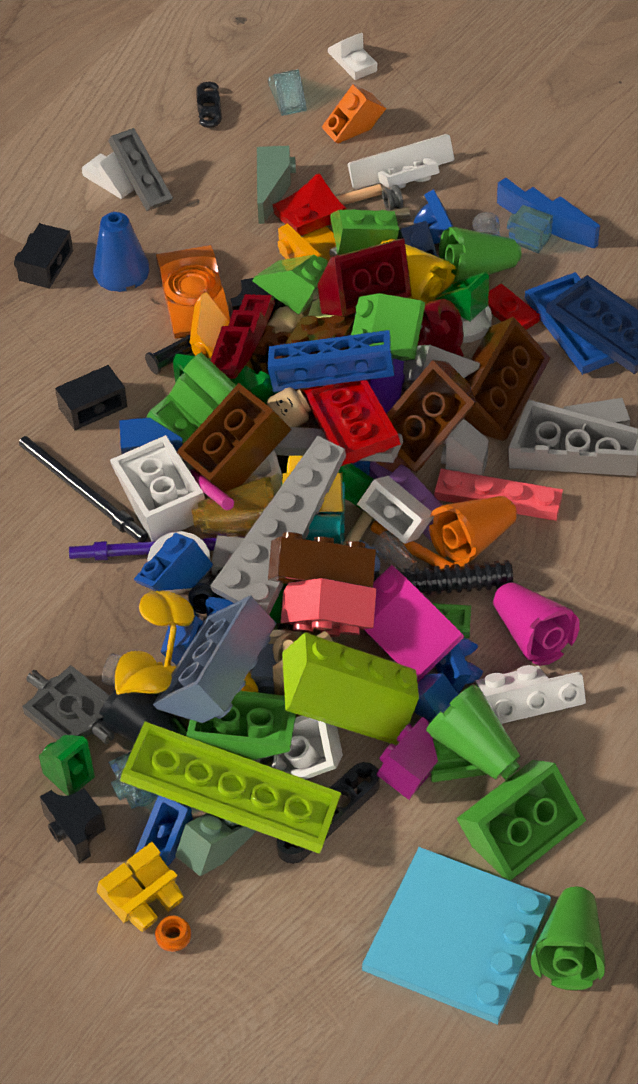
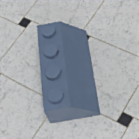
M251 595L206 617L171 674L172 681L170 687L160 692L153 705L158 710L201 723L214 717L219 719L225 716L233 706L231 701L234 696L245 686L246 681L244 679L246 675L258 663L257 656L260 651L270 642V634L276 622Z

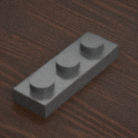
M135 128L112 135L108 142L146 211L169 204L173 197Z

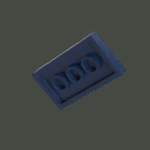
M588 275L547 304L546 312L633 374L638 372V310Z

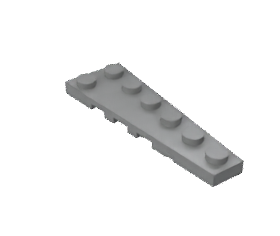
M319 436L316 437L210 585L214 593L233 603L251 595L266 613L270 614L283 587V583L268 580L271 541L282 536L284 532L300 533L303 535L302 539L306 540L309 526L314 516L319 513L324 497L329 492L346 457L344 448Z

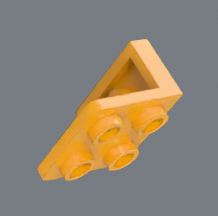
M288 223L278 228V248L280 254L285 259L316 255L329 262L331 258L329 251L336 247L334 233L325 226L303 237Z

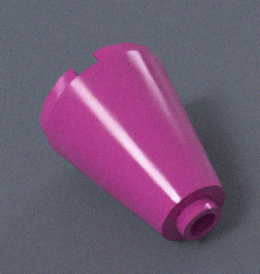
M514 582L507 583L496 591L493 600L495 609L526 659L535 665H549L559 660L564 655L561 650L567 643L572 646L576 641L580 630L579 618L570 608Z

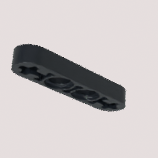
M368 762L357 763L330 787V789L341 792V795L348 797L351 802L345 807H336L325 840L379 790L380 777L376 775L379 770L375 765ZM368 776L371 777L370 783L364 780L359 784L358 777L366 779ZM277 838L278 856L287 863H299L313 852L300 846L298 849L293 846L287 849V842Z

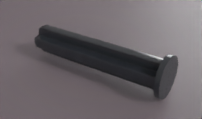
M190 335L153 354L151 352L146 353L145 360L149 369L157 375L161 372V368L173 363L176 354L188 355L192 353V346L189 343Z

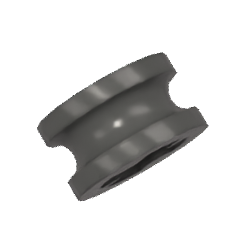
M393 185L392 189L382 188V198L387 211L394 208H403V197L398 185Z

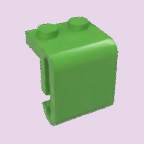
M202 352L187 364L183 370L185 373L178 378L170 394L153 407L146 416L180 436L183 444L236 387Z

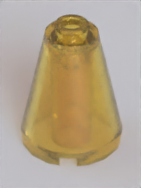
M263 477L225 491L224 493L234 501V506L230 510L223 509L210 497L197 502L198 508L192 509L194 528L201 527V532L204 534L246 537L274 497L271 477Z

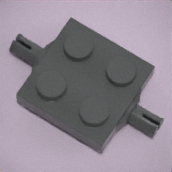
M72 665L60 675L50 680L44 678L37 670H32V674H28L27 682L36 687L38 691L31 700L22 706L24 714L54 739L59 740L64 735L83 736L86 738L94 734L106 745L110 743L109 740L112 741L114 739L115 733L98 722L99 718H104L99 712L110 695Z

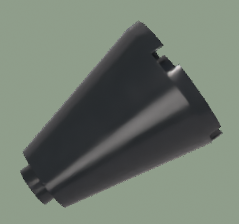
M115 689L99 712L104 717L98 719L102 726L134 743L144 722L184 736L187 735L188 731L177 715L158 710L153 705L160 693L131 692L117 695Z

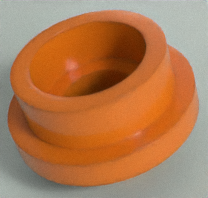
M178 916L165 917L155 930L157 944L162 949L171 952L185 948L191 940V928L188 922ZM173 932L180 934L176 938L167 937L170 933Z

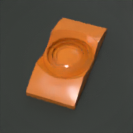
M211 245L156 254L175 339L191 334L194 305L206 291L227 320L230 321L225 292L221 284L216 257Z

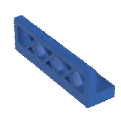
M390 330L269 346L268 370L273 392L282 391L288 387L300 389L395 376ZM384 342V345L369 346L373 343ZM343 347H350L347 350H339ZM314 351H320L317 354H309ZM290 355L287 358L276 359L277 356Z

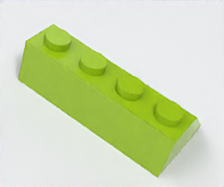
M306 632L282 652L286 711L394 745L399 744L396 739L410 723L419 699L416 669Z

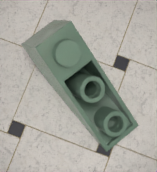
M206 813L185 825L175 856L199 876H202L224 864L257 831Z

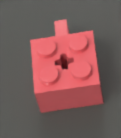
M323 578L288 583L283 591L281 623L293 625V631L313 632V629L321 630V633L326 631L330 637H340V633L359 635L361 629L373 628L376 588Z

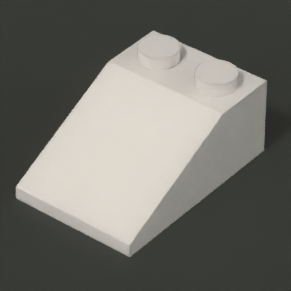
M166 435L110 459L111 465L141 525L148 533L152 542L157 541L158 538L170 532L181 531L209 518L203 491L180 456L176 453L177 451Z

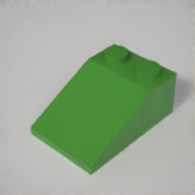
M239 691L231 701L233 704L231 710L225 716L219 719L214 717L203 723L190 719L186 737L250 760L290 752L296 714L285 710V695Z

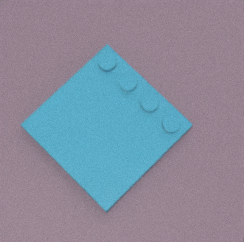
M418 847L362 963V971L498 1025L550 906L551 897Z

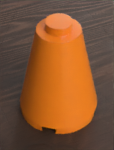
M505 496L442 505L431 512L430 517L434 516L433 524L429 525V534L439 555L443 558L448 556L454 561V564H459L462 567L465 563L472 562L515 523L517 510L514 503Z

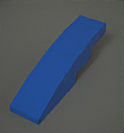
M507 178L498 182L497 204L518 218L567 241L590 248L598 246L600 225L560 196L552 201L534 187L523 191Z

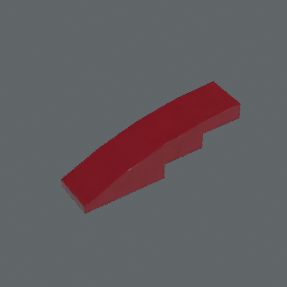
M245 294L240 309L233 310L228 326L221 327L210 361L229 379H236L255 351L275 304L272 295Z

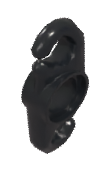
M211 81L200 83L196 88L199 124L206 128L216 127L222 120L219 86ZM207 88H211V89H213L214 91H212V92H211V91H208V92H207V91H204V90L207 89ZM205 103H215L213 106H203ZM205 117L214 118L211 121L204 120Z

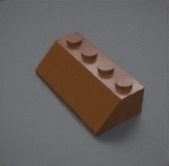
M514 317L489 327L471 360L480 363L479 369L464 378L469 383L477 401V404L464 419L482 435L500 441L508 438L550 360L549 355Z

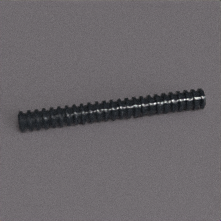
M497 560L494 561V564L485 561L484 565L475 562L474 566L465 563L464 567L454 564L453 568H450L449 565H444L442 569L439 566H434V569L424 567V570L416 567L414 571L405 568L404 572H400L421 593H426L427 596L431 595L432 592L440 595L442 591L451 594L452 590L461 593L462 589L471 592L472 588L481 591L483 587L491 590L492 587L496 586V589L507 583L513 582V569L509 560H504V563H500ZM374 571V581L381 575L379 571Z

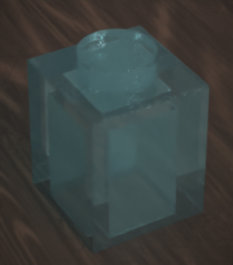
M522 205L517 213H513L508 220L509 238L514 239L520 247L539 254L551 238L553 215Z

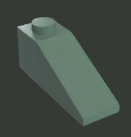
M289 146L257 147V205L259 224L266 222L273 212L272 204L281 200L291 185V173H296L295 157H290Z

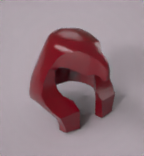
M446 299L435 300L425 304L421 324L423 327L420 329L417 346L431 345L463 357L464 354L461 350L464 339L463 322L458 309L452 302Z

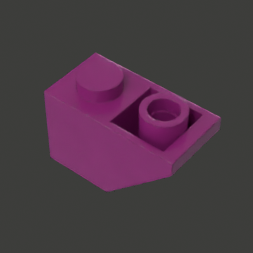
M423 717L414 727L408 724L396 739L399 742L397 746L391 743L379 758L383 764L376 774L408 800L427 780L438 762L433 739L426 731L429 723Z

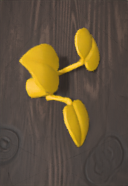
M163 590L150 591L141 598L139 611L144 619L154 625L170 626L165 664L162 662L156 663L154 657L147 652L130 651L125 653L119 659L115 670V689L117 695L131 692L160 693L170 687L172 681L171 674L176 666H171L177 630L176 625L189 626L194 618L193 608L185 598L176 593ZM248 672L244 679L246 684L240 691L258 693V687L251 677V673Z

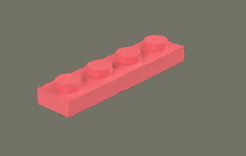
M442 468L434 491V496L437 500L451 503L505 496L514 503L517 510L516 514L557 521L563 489Z

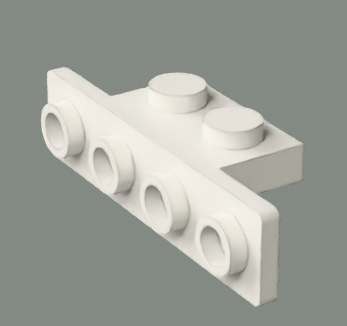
M444 134L349 162L348 169L352 188L357 190L381 183L392 189L393 185H398L401 189L408 182L430 180L432 175L440 173L438 165L454 160L450 135Z
M527 665L518 668L514 672L505 674L492 673L484 679L475 680V684L482 690L501 724L586 703L583 676L580 672L548 679L539 666Z

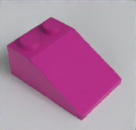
M391 565L373 582V588H376L373 628L364 630L398 664L416 669L418 683L465 636L402 573Z

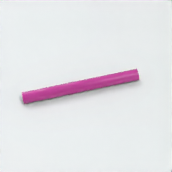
M189 470L203 493L223 509L230 510L233 508L234 501L196 470Z

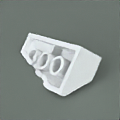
M302 715L296 717L290 752L253 761L305 780L336 769L343 756L337 726Z

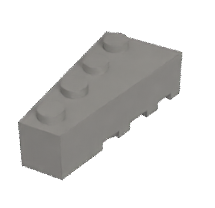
M528 399L509 446V469L637 476L638 428Z

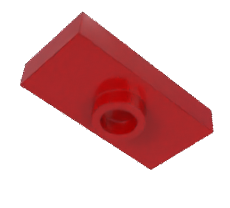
M502 283L489 290L488 306L491 313L501 322L514 317L527 330L540 321V314Z

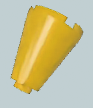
M389 239L388 241H383L380 244L393 241L395 239ZM405 244L412 294L408 298L421 300L425 304L434 301L442 291L453 283L455 275L451 271L456 269L455 266L447 260Z

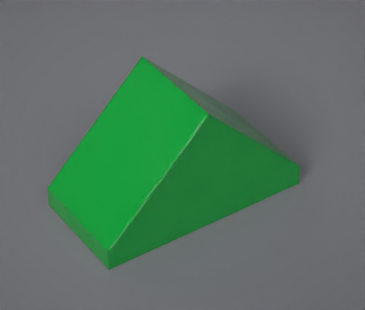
M483 272L455 281L442 291L435 300L446 299L452 302L458 309L460 316L471 322L488 306L489 275L487 272Z

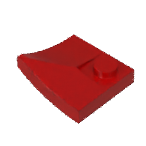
M319 173L289 197L272 204L274 214L284 224L288 223L300 236L330 225L331 213L337 210H347L333 194Z

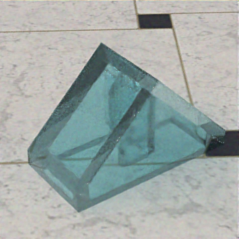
M299 69L273 74L268 78V85L281 116L307 111Z

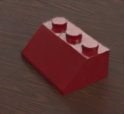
M401 238L331 257L317 284L321 314L343 317L356 313V306L361 296L380 293L404 298L411 297L405 239Z

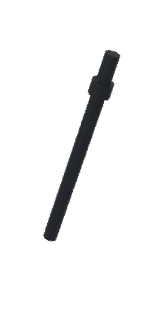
M24 436L20 439L19 446L111 519L112 525L120 532H127L138 542H145L147 540L148 533L135 524L134 518L126 511H119L29 437Z

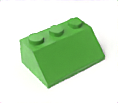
M539 760L530 761L456 818L471 846L508 881L515 878L586 821L556 764Z

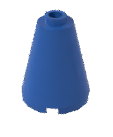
M120 212L108 213L100 221L93 265L94 277L101 287L109 291L123 292L127 291L126 287L135 285L136 288L142 285L150 272L149 262L129 218Z

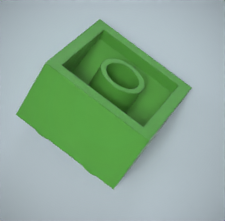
M352 209L337 210L331 213L330 219L338 255L375 246L389 239L397 240L399 227L395 211Z
M316 255L278 260L257 274L252 281L300 315L312 305L313 301L319 299L317 284L328 261Z
M380 293L361 296L356 306V315L351 335L390 330L392 358L401 361L415 360L425 302ZM384 342L373 343L369 346L384 345Z

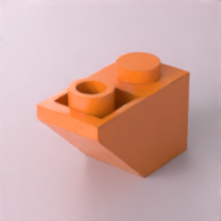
M352 84L324 122L322 128L339 144L371 130L387 108L372 93Z

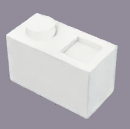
M389 476L374 479L357 503L358 506L404 544L417 540L434 518V516L430 517L431 511Z

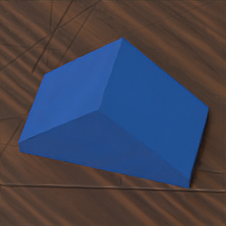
M444 673L426 674L418 682L419 699L414 713L431 723L440 711L444 713L451 706L449 703L459 694Z
M158 795L135 854L153 842L161 852L160 857L169 866L176 858L175 855L185 825L193 821L191 807Z

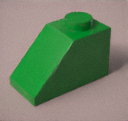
M64 735L56 742L48 744L39 755L43 774L67 796L78 792L95 778L88 740L83 736Z

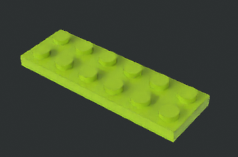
M144 722L120 778V781L319 854L341 792L148 722Z

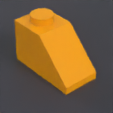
M207 291L200 296L194 305L189 343L195 356L202 352L207 358L211 359L221 327L228 326L229 321Z

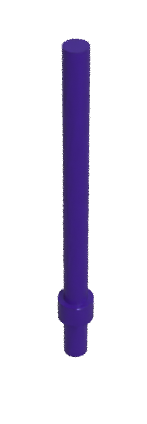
M217 538L201 539L209 551H214ZM107 541L94 542V545L70 546L69 558H95V561L108 560V557L148 555L151 546L156 541L107 544Z

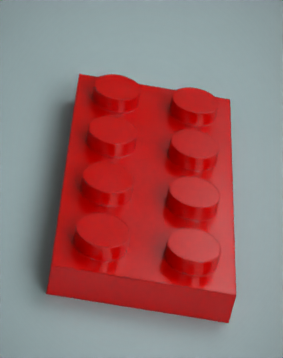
M367 380L315 386L304 390L306 400L327 440L345 449L346 457L341 466L355 463L360 459L401 445L397 431Z

